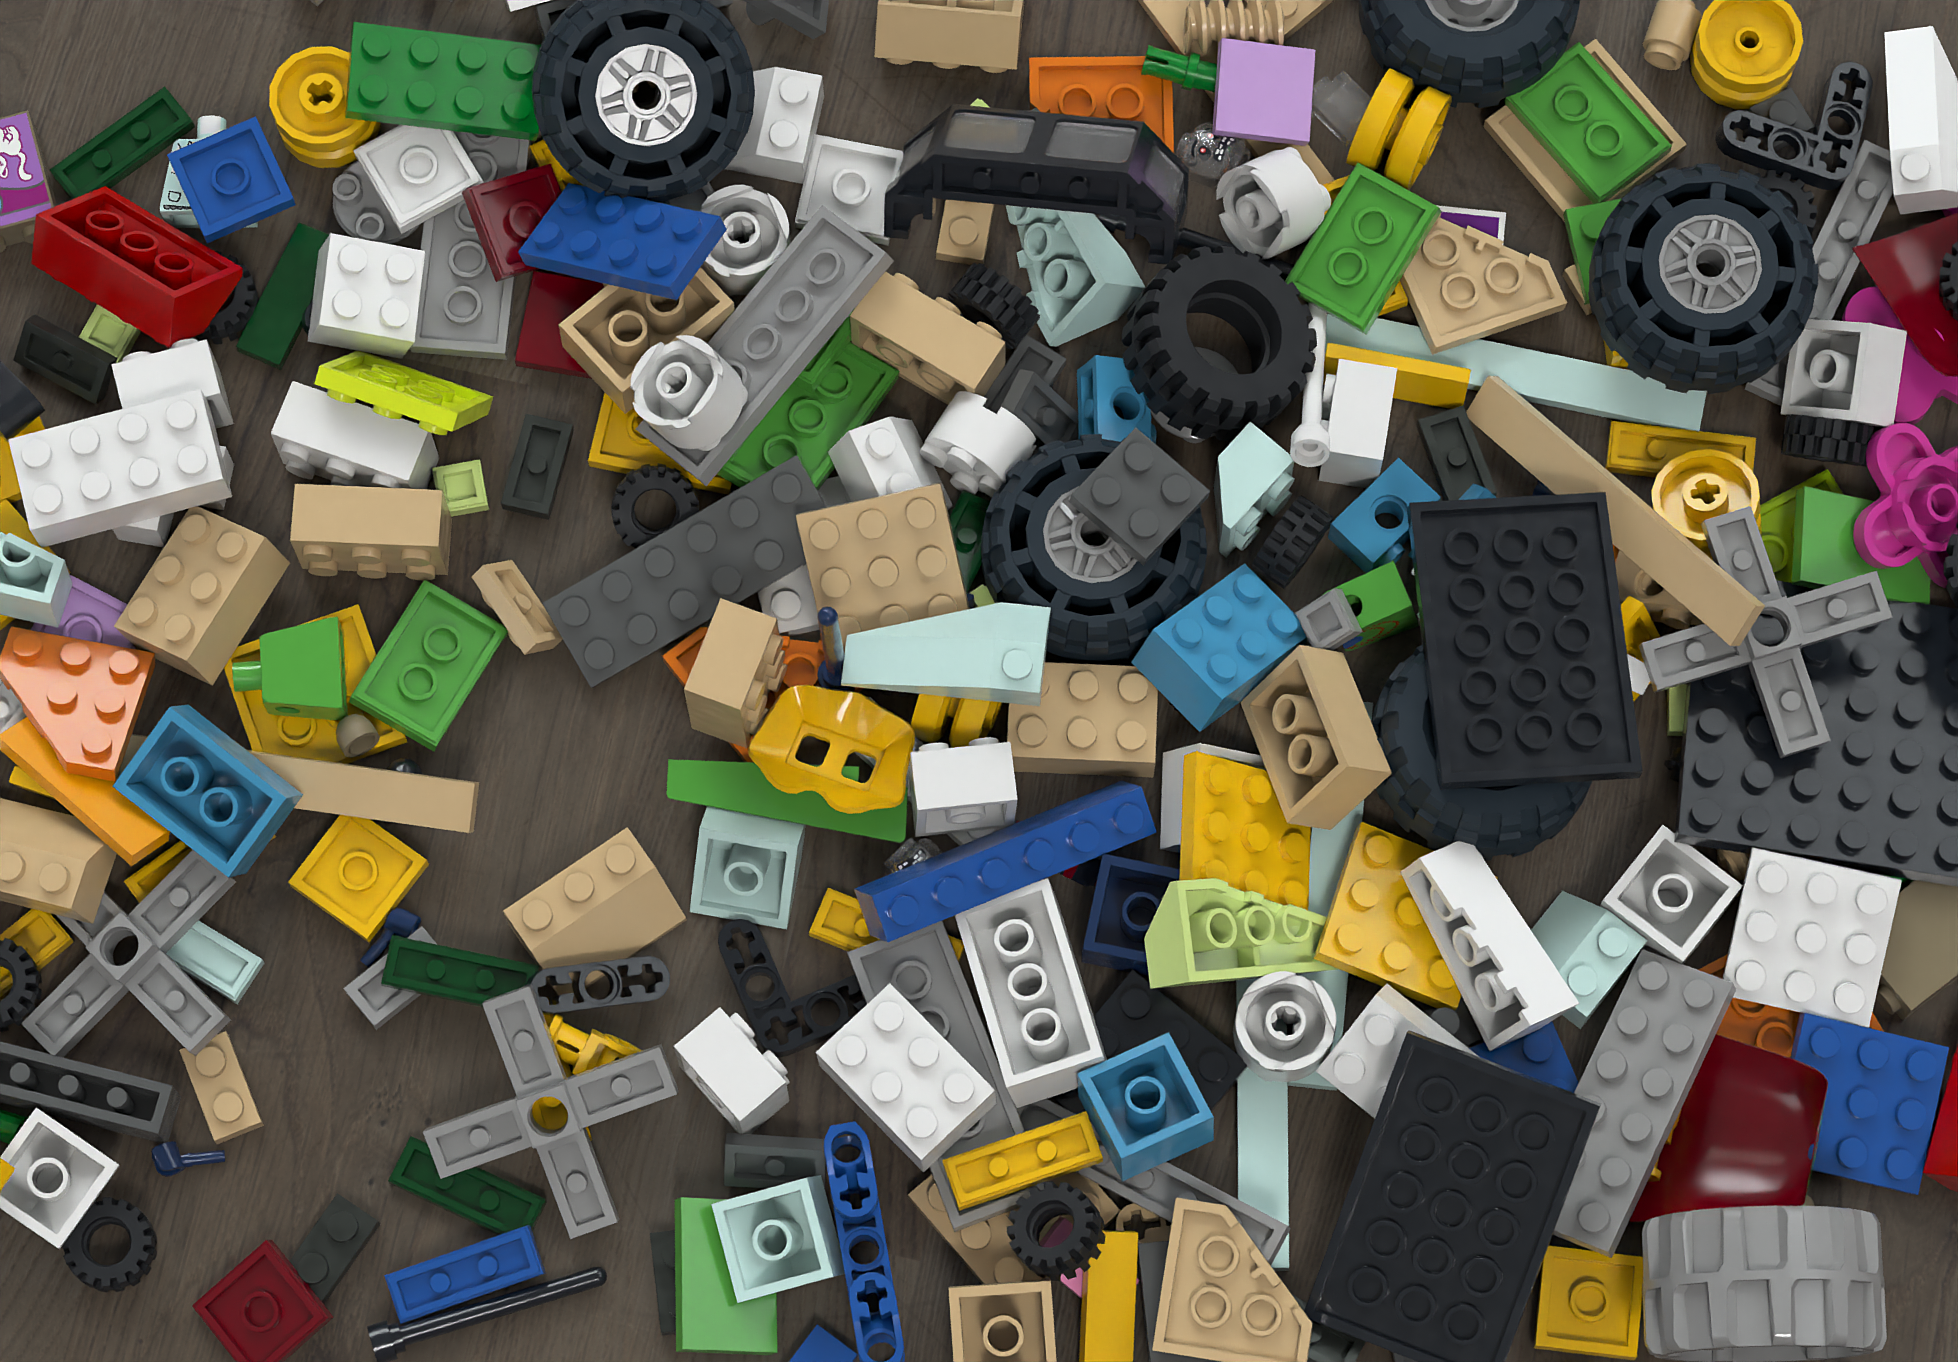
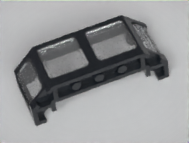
M952 104L905 142L903 146V160L895 180L888 185L885 192L884 237L908 239L911 232V221L916 215L923 214V219H933L936 210V199L1126 217L1125 239H1134L1136 234L1144 236L1150 244L1148 263L1168 265L1169 261L1175 257L1187 215L1189 169L1141 121Z

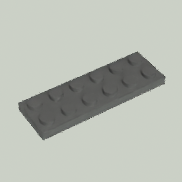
M796 455L542 604L591 688H594L711 620L720 598L739 604L806 565L796 515L827 508L799 457Z

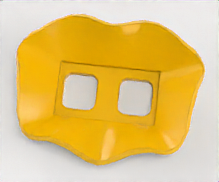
M796 685L785 690L777 698L748 746V754L752 761L760 768L766 779L776 789L790 794L816 791L836 811L847 814L863 813L874 809L896 807L903 802L910 752L913 751L915 745V733L912 726L906 720L881 707L861 693L811 685ZM812 736L829 743V750L821 766L814 767L802 763L795 758L803 738ZM853 752L872 757L876 760L872 774L865 783L845 778L842 775L847 758Z

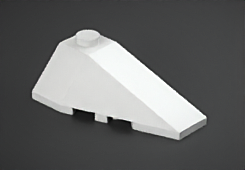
M1933 26L1884 32L1893 195L1900 214L1956 208L1958 207L1957 77Z

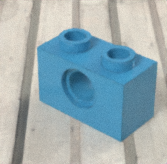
M1095 355L1077 370L1079 439L1080 435L1102 434V439L1121 442L1137 428L1156 444V428L1151 424V410L1146 405L1150 400L1144 392L1137 394L1130 381L1135 376L1134 371H1127L1123 358ZM1113 405L1122 411L1124 419L1116 414Z
M1398 458L1331 523L1328 538L1365 573L1392 561L1396 563L1406 551L1402 545L1410 538L1407 515L1409 503L1440 501L1441 496ZM1381 513H1391L1399 519L1400 525L1393 529H1386L1376 522L1375 517Z

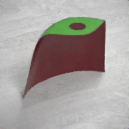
M1958 213L1891 237L1852 248L1923 358L1937 372L1944 376L1958 377V321L1953 318V310L1946 311L1943 306V296L1940 297L1939 276L1942 260L1946 252L1951 254L1952 245L1958 241ZM1936 330H1938L1942 334L1943 339L1938 335Z
M1716 1034L1681 1108L1679 1121L1673 1130L1671 1144H1665L1659 1155L1657 1169L1661 1171L1660 1180L1646 1183L1629 1221L1646 1222V1220L1666 1214L1702 1209L1747 1206H1802L1806 1200L1822 1126L1828 1090V1081L1825 1075L1803 1062ZM1814 1144L1812 1159L1810 1160L1808 1158V1151L1810 1146Z

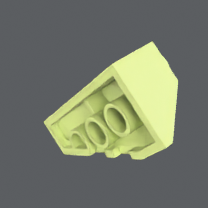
M1217 878L1170 882L1144 938L1150 989L1254 979L1279 971L1302 974L1338 970V968L1313 959L1327 917L1292 904L1282 905L1264 899L1263 894L1254 891L1244 892L1228 886V882Z

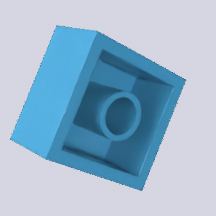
M1169 1032L1077 1073L1078 1097L1085 1111H1087L1122 1182L1214 1140V1116Z

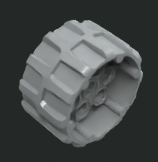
M1747 1206L1677 1212L1646 1220L1642 1229L1644 1342L1650 1355L1661 1359L1685 1362H1790L1855 1357L1883 1349L1887 1340L1885 1282L1883 1276L1881 1226L1875 1214L1857 1209L1827 1206Z

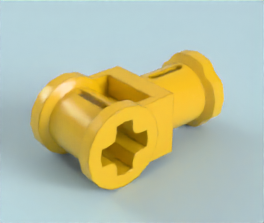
M555 1013L548 1026L560 1060L573 1066L572 1074L574 1075L612 1062L616 1057L621 1059L642 1051L625 1040L610 1034H603L593 1028L590 1034L564 1023L563 1016Z

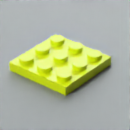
M356 351L320 365L314 383L315 385L327 388V396L351 404H354L356 399L373 404L372 411L381 416L401 419L402 415L419 420V428L438 435H447L448 431L453 432L487 416L493 400V396L363 351Z

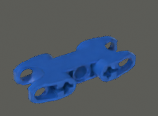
M855 1121L831 1125L824 1140V1154L859 1362H877L872 1360L867 1354L869 1349L878 1343H887L895 1349L894 1355L884 1362H905L904 1342L869 1140L865 1131ZM843 1134H851V1136L838 1138ZM844 1147H853L861 1153L855 1161L850 1163L841 1162L835 1158L836 1153ZM859 1194L862 1208L852 1209L850 1195ZM862 1241L873 1243L879 1250L877 1258L867 1265L856 1263L850 1256L852 1248ZM877 1296L879 1311L875 1313L869 1311L867 1297Z

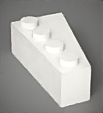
M1457 841L1418 858L1400 872L1489 1051L1539 1030L1579 1004L1474 845Z

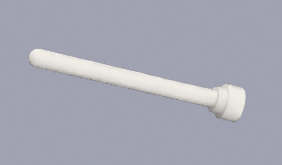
M1308 302V307L1313 317V320L1308 324V328H1314L1317 336V346L1310 352L1315 354L1316 361L1313 371L1305 373L1307 384L1303 389L1302 424L1291 435L1290 455L1293 461L1301 466L1316 467L1325 463L1330 455V436L1321 425L1327 313Z

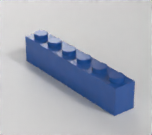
M1119 781L857 887L854 890L869 934L885 942H890L1157 832L1142 787Z

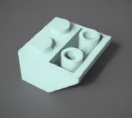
M1251 422L1225 448L1217 460L1214 496L1219 552L1226 558L1236 547L1243 551L1254 540L1260 531L1257 524L1268 512L1275 516L1285 506L1292 495L1288 489L1295 480L1292 477L1294 461L1291 455Z

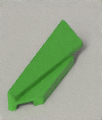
M668 759L667 797L669 799L898 843L904 842L906 839L908 787H906L903 802L896 807L847 814L836 811L829 806L823 796L816 791L790 794L776 789L753 762ZM844 766L842 775L845 778L860 782L859 767Z

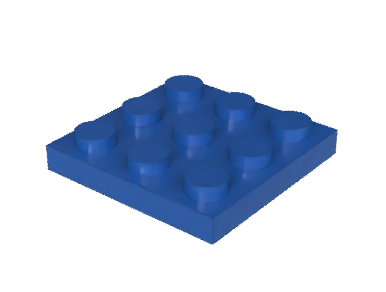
M1800 1013L1790 1058L1814 1067L1824 1074L1828 1081L1822 1126L1812 1171L1918 1195L1949 1047L1808 1013ZM1814 1144L1810 1146L1808 1151V1158L1810 1160L1812 1159Z

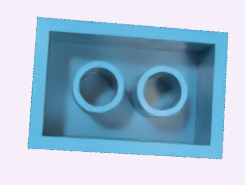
M1244 563L1154 628L1131 663L1201 732L1241 702L1299 645H1304L1308 638L1296 614Z
M189 705L171 706L168 708L112 786L228 878L248 872L303 796L291 784Z

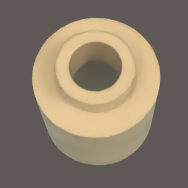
M1659 0L1656 3L1643 42V47L1646 50L1644 58L1648 63L1661 69L1677 70L1680 68L1681 63L1688 59L1702 18L1701 13L1695 8L1693 1Z

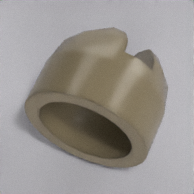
M352 714L345 716L338 723L336 729L337 743L344 755L349 758L357 757L370 751L380 738L373 724L362 715Z

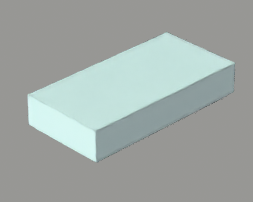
M199 920L166 953L186 974L236 1004L239 1003L264 965L263 959Z

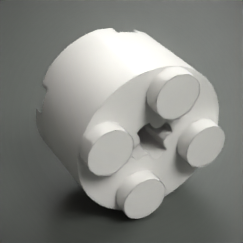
M1292 147L1271 151L1227 171L1221 177L1216 190L1217 200L1223 197L1225 212L1219 214L1228 238L1242 253L1246 250L1263 256L1262 259H1269L1310 240L1324 220V212L1329 210L1331 206L1328 190L1323 185L1318 184L1310 168L1303 162L1300 153Z
M732 185L717 190L705 200L699 211L720 216L727 229L701 265V268L728 296L748 295L791 243L788 218L780 202L769 193L765 194L754 190L752 186ZM743 237L746 243L740 244L735 239Z
M682 335L676 336L679 340L666 345L659 342L644 353L632 373L630 388L634 391L635 403L633 405L635 411L671 444L685 449L698 448L701 451H709L719 444L721 438L728 433L737 421L742 407L747 401L748 392L746 387L743 386L738 373L703 340L694 336Z
M959 391L926 438L919 453L932 465L944 468L953 475L950 482L959 491L965 490L975 495L979 490L992 497L1002 483L1006 482V474L1020 460L1024 462L1032 456L1036 445H1033L1036 438L1032 431L1008 410L1001 407L996 414L983 407L987 398L975 393Z
M1287 971L1267 974L1254 981L1248 987L1238 1004L1233 1026L1236 1050L1247 1064V1067L1265 1081L1291 1082L1303 1079L1315 1072L1330 1053L1337 1021L1335 1007L1326 990L1313 980ZM1282 1018L1286 1025L1295 1023L1292 1035L1286 1036L1283 1031H1275L1277 1019Z

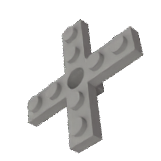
M1751 506L1704 520L1701 526L1713 561L1765 605L1760 614L1771 615L1780 622L1784 633L1783 640L1777 646H1765L1754 638L1750 629L1740 646H1730L1707 625L1701 624L1643 642L1639 645V649L1654 693L1748 664L1780 758L1829 743L1831 740L1799 648L1877 625L1893 618L1877 571L1789 598L1786 596L1782 597Z
M192 850L129 915L105 891L93 924L56 915L86 945L85 948L90 954L21 1024L51 1055L64 1057L130 991L190 1053L196 1056L231 1019L166 953L236 881L232 877L228 878ZM136 935L138 950L135 957L127 964L115 966L113 952L118 942L127 936Z
M532 984L485 1000L482 1005L516 1096L428 1127L423 1131L440 1179L532 1146L533 1149H537L570 1239L617 1223L619 1216L585 1127L678 1094L679 1090L662 1044L567 1078ZM541 1097H554L560 1100L568 1112L566 1124L555 1130L541 1127L535 1121L532 1114L534 1102Z

